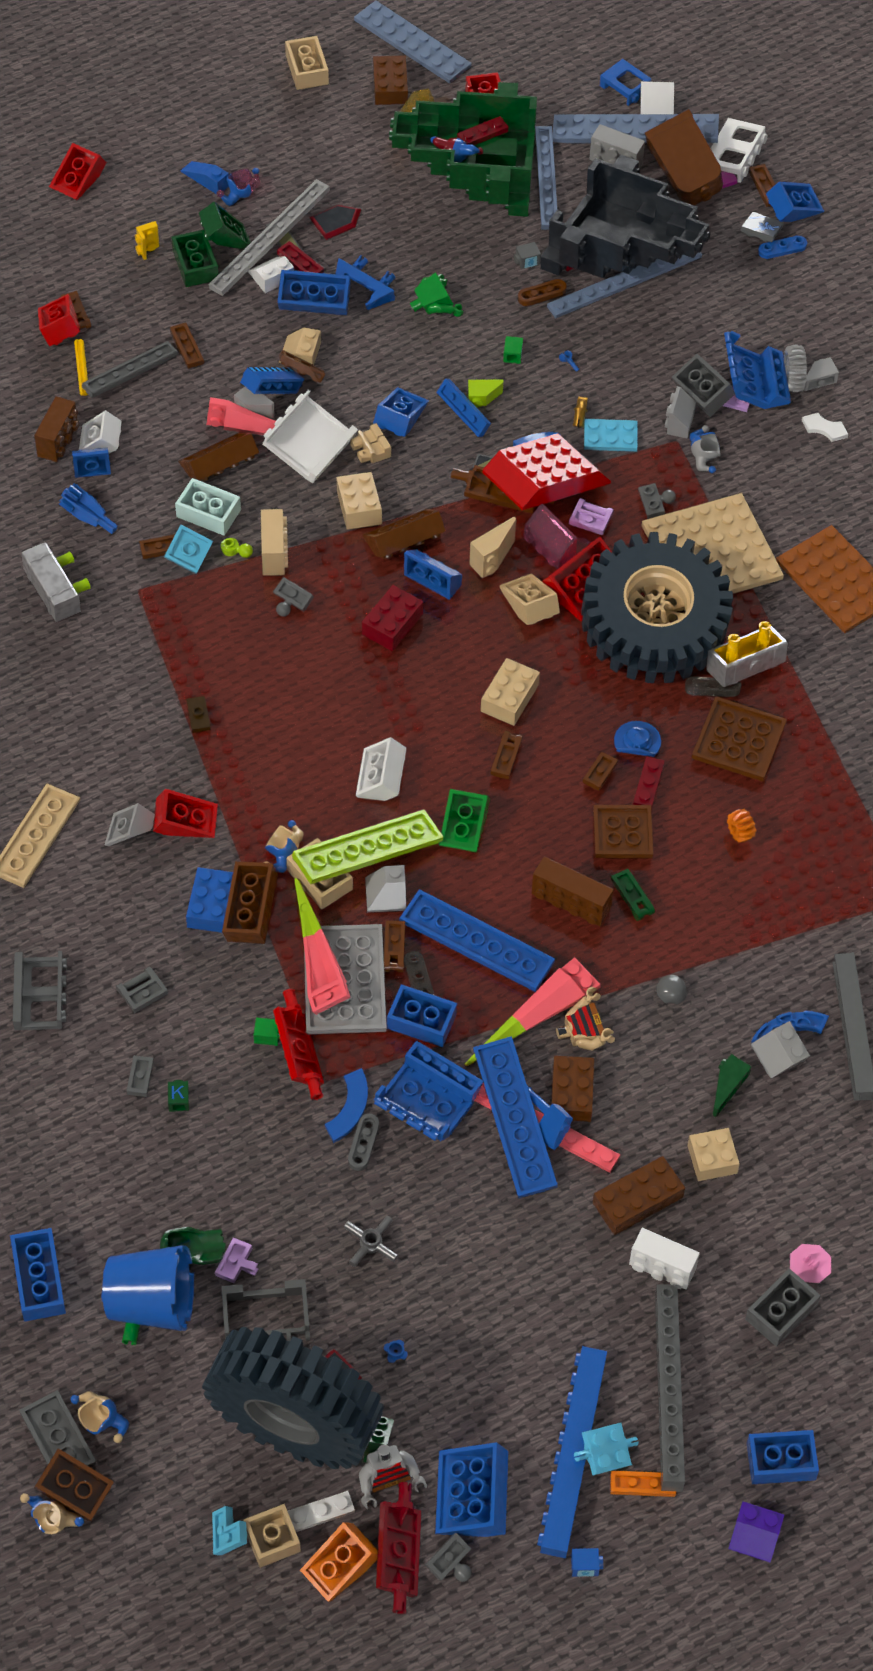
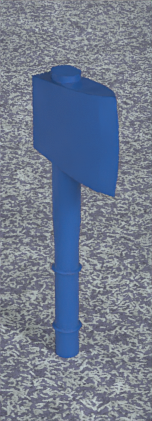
M527 1085L531 1101L544 1114L539 1122L544 1143L555 1150L570 1130L573 1118L560 1105L552 1103L550 1106Z

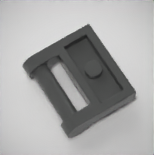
M150 966L144 969L143 973L124 984L116 985L117 991L134 1013L168 994L167 988ZM148 978L150 979L149 981H147V982H145L144 984L138 986L137 988L133 989L132 991H130V992L127 991V990L131 989L132 987L138 985L139 983L145 981L146 979H148Z

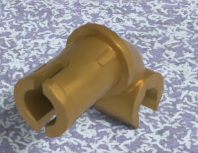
M578 396L577 405L574 408V427L578 426V420H580L579 427L584 428L585 413L588 412L586 409L587 397Z

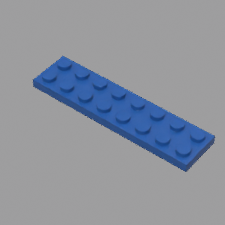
M420 889L399 918V921H405L406 926L534 992L537 991L555 963V958Z
M512 1036L473 1047L518 1199L557 1188L556 1178Z

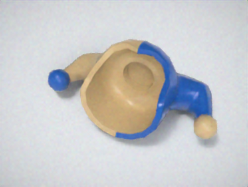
M294 820L288 822V827L292 828L293 831L284 826H279L265 846V849L276 857L277 863L273 865L277 872H285L287 870L286 858L293 851L298 850L299 843L303 839V831L296 826Z
M92 1391L71 1397L73 1404L86 1402L78 1409V1417L82 1426L88 1432L98 1434L109 1427L118 1429V1433L114 1435L115 1443L122 1442L123 1436L129 1428V1422L117 1413L116 1406L110 1398L97 1395Z
M25 1493L20 1497L21 1502L29 1503L33 1508L31 1510V1517L35 1519L40 1530L46 1534H57L65 1527H80L84 1524V1520L79 1514L66 1510L65 1506L56 1500H44L40 1496H29Z

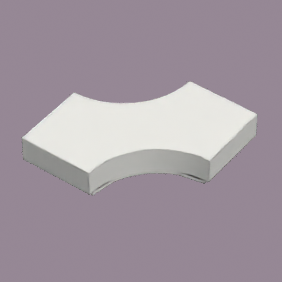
M819 413L802 417V422L808 433L823 434L831 442L848 438V433L842 422L828 421L822 418Z

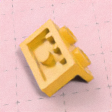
M156 221L136 227L137 234L135 235L137 246L135 248L138 256L141 255L143 260L147 259L146 251H153L159 247L158 225Z

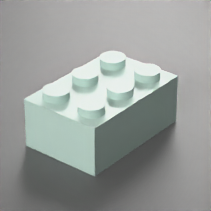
M193 478L175 503L176 517L224 536L241 511L239 496Z

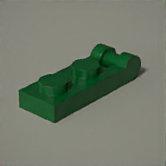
M629 869L611 876L612 883L632 911L636 921L642 920L643 916H650L655 913L654 906ZM641 904L644 906L642 909L638 907Z

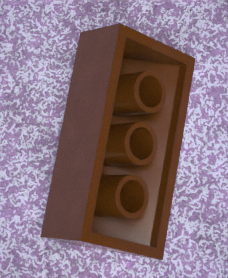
M238 432L178 462L191 479L205 482L209 479L208 476L213 474L217 476L224 472L223 469L227 467L231 469L240 465L239 462L242 460L249 461L255 458L254 455L259 453L251 433Z
M424 509L365 533L363 537L375 556L386 559L393 556L392 553L396 551L403 552L408 550V546L413 544L417 546L425 543V539L438 538L441 536L440 533L446 530L439 511Z

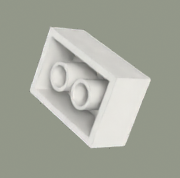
M642 1228L632 1247L629 1265L638 1272L645 1271L650 1273L656 1280H666L671 1285H677L678 1289L684 1288L687 1290L697 1267L699 1252Z

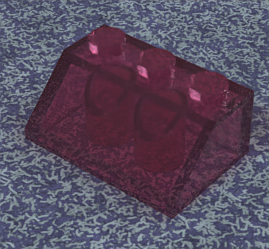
M543 504L539 505L525 524L524 538L536 548L539 554L547 559L551 566L558 569L576 555L577 537Z

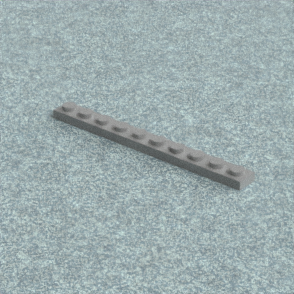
M316 179L209 283V289L223 296L330 191V187Z

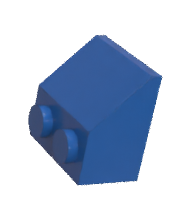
M108 447L72 451L75 478L111 474Z

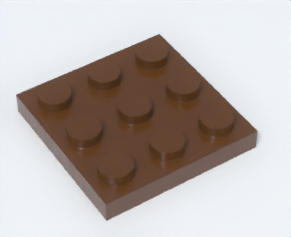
M651 805L593 806L595 858H653Z

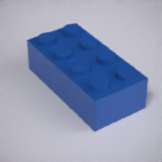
M281 270L278 307L281 310L347 315L351 286L350 276Z
M52 1228L10 1235L24 1322L66 1314Z

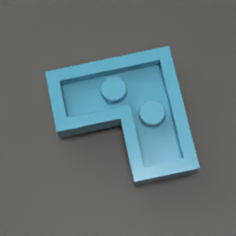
M224 1506L212 1512L213 1555H223L247 1544L246 1522L237 1521L233 1523L232 1507Z

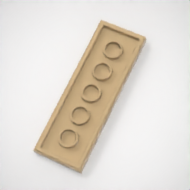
M45 785L0 855V878L25 888L80 802V797L52 785Z

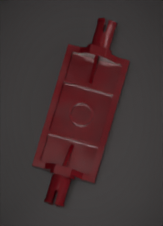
M400 1482L398 1484V1501L396 1503L388 1501L380 1503L376 1588L394 1594L393 1613L397 1611V1614H406L407 1596H418L421 1510L414 1509L411 1502L412 1483L408 1485V1482Z

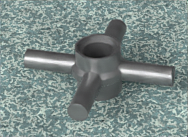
M386 1216L376 1229L370 1228L365 1231L349 1221L346 1222L344 1228L360 1238L361 1248L349 1261L350 1265L356 1267L366 1253H375L377 1251L391 1261H396L398 1254L384 1246L381 1237L393 1222L391 1217ZM369 1239H373V1240H375L376 1242L370 1244V1243H367L366 1241L369 1240Z

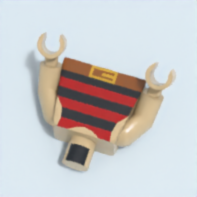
M595 987L588 988L586 991L587 996L580 999L565 1015V1026L556 1028L558 1039L570 1037L573 1046L590 1051L604 1045L606 1041L608 1043L615 1041L612 1035L609 1036L614 1031L610 1028H603L595 1003H591V1000L597 1001L600 999L599 993L593 996V993L597 990Z

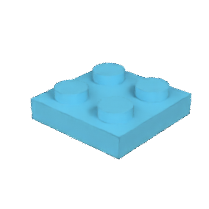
M180 525L164 558L197 574L213 541Z

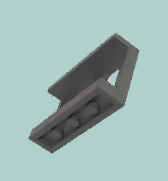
M58 951V957L24 958L23 952H15L14 1030L62 1029V1023L66 1022V1010H63V1005L67 1004V995L63 993V987H67V976L63 975V970H67V958H63L62 951ZM34 967H58V985L33 987L32 969ZM57 1001V1020L31 1021V1004L33 1002Z

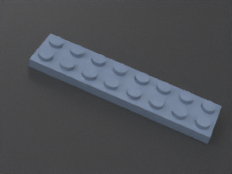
M376 0L354 16V21L449 84L471 67V62Z

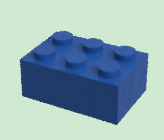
M197 868L186 915L187 928L222 933L233 872Z
M401 984L387 1016V1029L443 1047L457 1015V1003Z
M813 1430L749 1434L746 1444L752 1484L813 1481L817 1479L819 1467Z

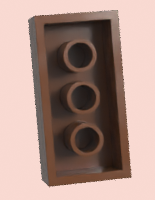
M544 856L533 873L531 894L538 899L550 902L557 908L567 910L573 916L585 919L590 924L601 926L611 910L613 889Z
M235 861L222 929L227 942L265 944L278 876L273 863Z
M661 1156L595 1192L593 1195V1205L612 1233L616 1235L682 1199L685 1186L664 1156Z

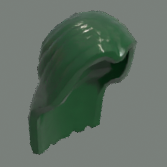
M181 1227L164 1233L160 1240V1249L187 1246L191 1253L192 1264L207 1265L220 1262L223 1259L226 1243L223 1242L224 1238L222 1237L223 1232L221 1229L204 1231L192 1227Z

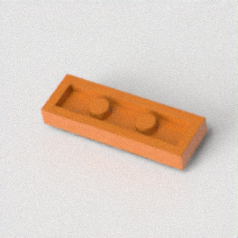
M611 1471L610 1494L676 1496V1491H661V1473Z

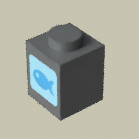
M535 242L516 246L514 261L515 264H519L521 269L540 264L541 253Z

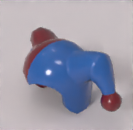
M436 136L431 137V142L438 149L455 150L454 162L457 163L462 162L470 155L483 154L482 148L466 144L460 138H450L447 140Z

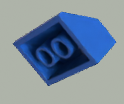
M408 550L404 553V575L449 600L462 586V574L457 570L449 568L441 561H436L426 553L418 550Z

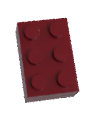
M392 585L362 621V635L393 651L423 615V601Z

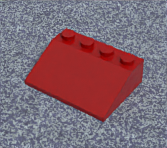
M601 537L589 543L542 581L557 593L558 602L580 621L583 619V615H581L586 579L590 575L591 566L594 561L599 563L600 555L606 548L612 552Z

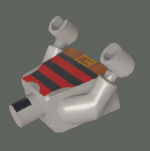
M381 1445L377 1451L367 1455L366 1463L359 1472L361 1491L364 1493L361 1502L366 1509H368L367 1503L372 1500L374 1507L377 1506V1500L371 1495L370 1491L374 1493L400 1482L408 1481L412 1476V1484L417 1492H419L417 1489L418 1483H423L425 1488H427L425 1479L419 1476L420 1471L414 1457L405 1451H399L396 1445L390 1447Z

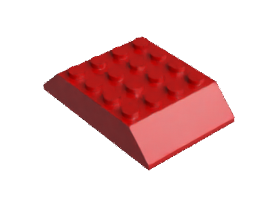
M558 433L499 450L482 471L521 510L611 483L601 471Z

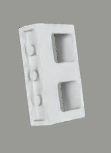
M731 118L727 119L718 135V143H713L711 147L714 156L720 164L721 171L737 174V181L741 183L743 178L747 176L750 165L754 164L756 155H759L762 144L766 143L767 134H765V126ZM739 128L758 132L751 143L732 138ZM725 150L746 154L738 165L720 161Z

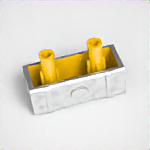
M763 621L759 624V630L739 637L737 634H731L728 637V643L708 650L707 671L723 687L738 683L740 680L784 663L786 661L788 643L769 622Z

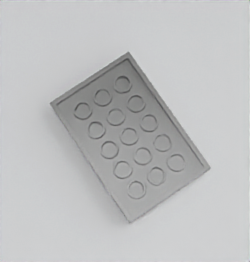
M382 924L321 926L347 981L346 985L351 998L317 1015L314 1014L307 995L305 962L306 1033L386 1032Z

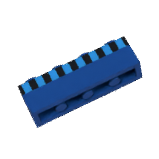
M247 367L240 383L253 394H296L304 378L289 367Z

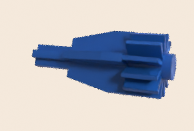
M74 483L63 491L61 495L63 498L59 500V505L77 519L95 527L99 524L111 534L117 530L118 525L105 516L106 511L95 498Z

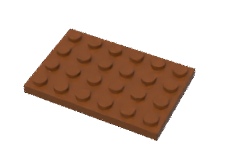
M832 525L776 557V561L781 568L844 633L873 616V567Z

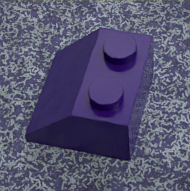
M742 1501L729 1550L771 1563L784 1514Z

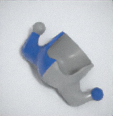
M704 425L701 429L690 433L691 451L695 456L698 471L715 473V466L709 467L706 465V462L720 457V447L716 434L709 432V426Z

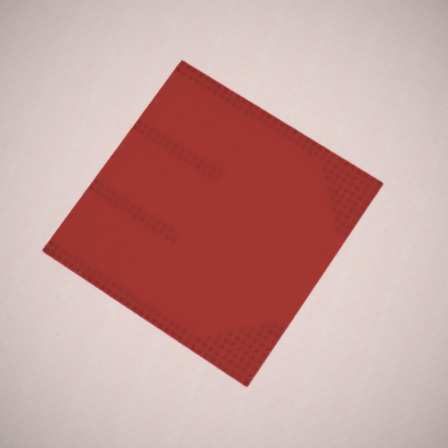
M677 441L594 463L593 465L611 481L610 484L556 500L554 505L545 503L536 506L533 514L473 498L432 508V510L440 512L446 531L440 533L441 536L438 538L425 539V543L415 546L413 544L408 546V550H418L426 553L429 557L436 561H441L444 565L462 574V586L450 600L404 575V553L406 551H396L392 553L393 556L383 559L375 556L363 537L365 533L409 515L382 522L381 525L363 527L288 548V568H285V575H263L262 556L138 590V595L190 730L191 724L186 699L205 696L211 730L195 732L192 735L241 862L264 863L268 861L273 864L277 863L276 857L267 851L265 846L279 826H284L293 831L292 828L288 827L290 820H294L296 826L303 831V839L299 843L298 849H301L317 838L321 842L421 810L426 811L438 830L442 832L450 789L487 795L490 798L477 852L439 846V843L348 872L353 877V890L322 910L304 890L320 926L382 924L384 961L386 920L399 921L404 911L367 913L365 877L384 866L404 865L406 908L420 889L555 958L554 965L539 988L559 968L561 969L575 957L601 985V988L594 992L593 996L596 993L602 996L873 911V823L787 654L784 663L726 687H723L707 671V666L701 671L694 666L691 677L683 679L679 671H676L674 680L671 683H664L662 672H657L654 683H646V671L639 670L635 680L627 678V665H623L616 673L610 669L611 656L604 661L599 660L596 656L597 645L590 648L587 643L588 631L583 632L582 621L578 620L559 602L560 613L553 615L551 618L537 621L535 624L527 625L517 616L500 589L499 585L531 573L540 581H543L598 537L603 539L612 552L615 542L622 539L627 547H629L631 535L640 533L643 544H646L648 537L642 527V521L647 520L638 487L656 483L659 495H662L665 490L674 491L676 499L673 503L666 504L662 502L665 514L708 503L709 501ZM580 498L593 505L614 509L613 516L603 535L569 524L571 515ZM515 517L516 529L513 545L495 573L482 578L470 565V542ZM283 577L314 596L304 612L291 604L289 615L282 617L277 614V605L285 600L275 595L273 591ZM395 585L423 601V615L397 647L391 651L362 635V621L390 587ZM753 588L733 594L732 613L724 644L728 643V637L731 634H737L739 637L759 630V624L763 621L771 624ZM685 610L677 611V613H685ZM506 658L540 672L539 686L514 726L481 712V699ZM716 696L787 719L764 781L692 759V753ZM643 721L649 723L657 729L661 737L660 749L655 757L652 758L665 760L651 810L653 858H595L593 806L633 805L646 756L617 752L614 745L615 733L620 726L627 722ZM504 731L511 732L512 735L516 736L517 734L523 735L522 744L509 780L491 775V769ZM390 737L406 747L398 796L386 801L358 798L356 791L364 748ZM603 752L617 759L618 764L600 791L584 784L583 778L600 753ZM739 809H745L750 812L756 828L755 836L745 842H738L733 838L727 823L728 815ZM544 856L613 889L611 910L601 926L590 924L585 919L573 916L567 910L557 908L550 902L538 899L531 894L533 873ZM625 869L630 870L655 909L654 914L643 916V919L640 921H636L632 911L611 881V876ZM286 870L285 872H277L278 876L268 933L289 988L295 990L297 1002L301 1005L302 1013L306 1015L302 925L295 878ZM642 904L638 906L640 909L644 908ZM405 925L403 972H397V970L384 972L386 1032L311 1034L324 1079L329 1081L361 1068L365 1070L403 1058L416 1041L430 1049L438 1047L437 1045L387 1029V1016L401 984L457 1003V1015L444 1045L501 1027L535 992ZM390 959V962L398 963V959Z

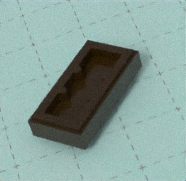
M205 696L187 698L186 703L192 733L211 730Z

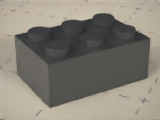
M698 354L671 377L676 386L681 387L696 401V405L709 417L735 395L730 383Z
M789 1268L747 1310L745 1320L777 1347L818 1306L821 1295Z

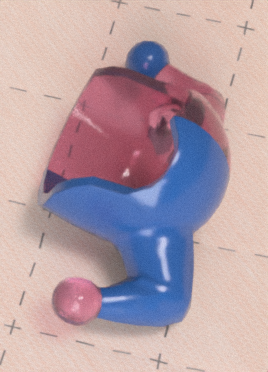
M248 168L231 173L226 178L230 194L226 196L222 190H218L217 196L228 206L234 205L239 198L249 197L261 184L259 179L260 170L254 168L252 170L254 176H252Z

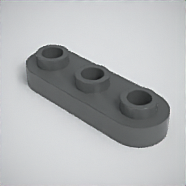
M373 1114L363 1115L356 1129L348 1156V1164L355 1171H362L369 1164L379 1130V1120ZM372 1124L373 1126L371 1128H367L365 1125ZM362 1141H365V1142H367L368 1144L365 1145V1146H362L360 1143H361ZM361 1159L362 1162L360 1164L355 1163V1160Z

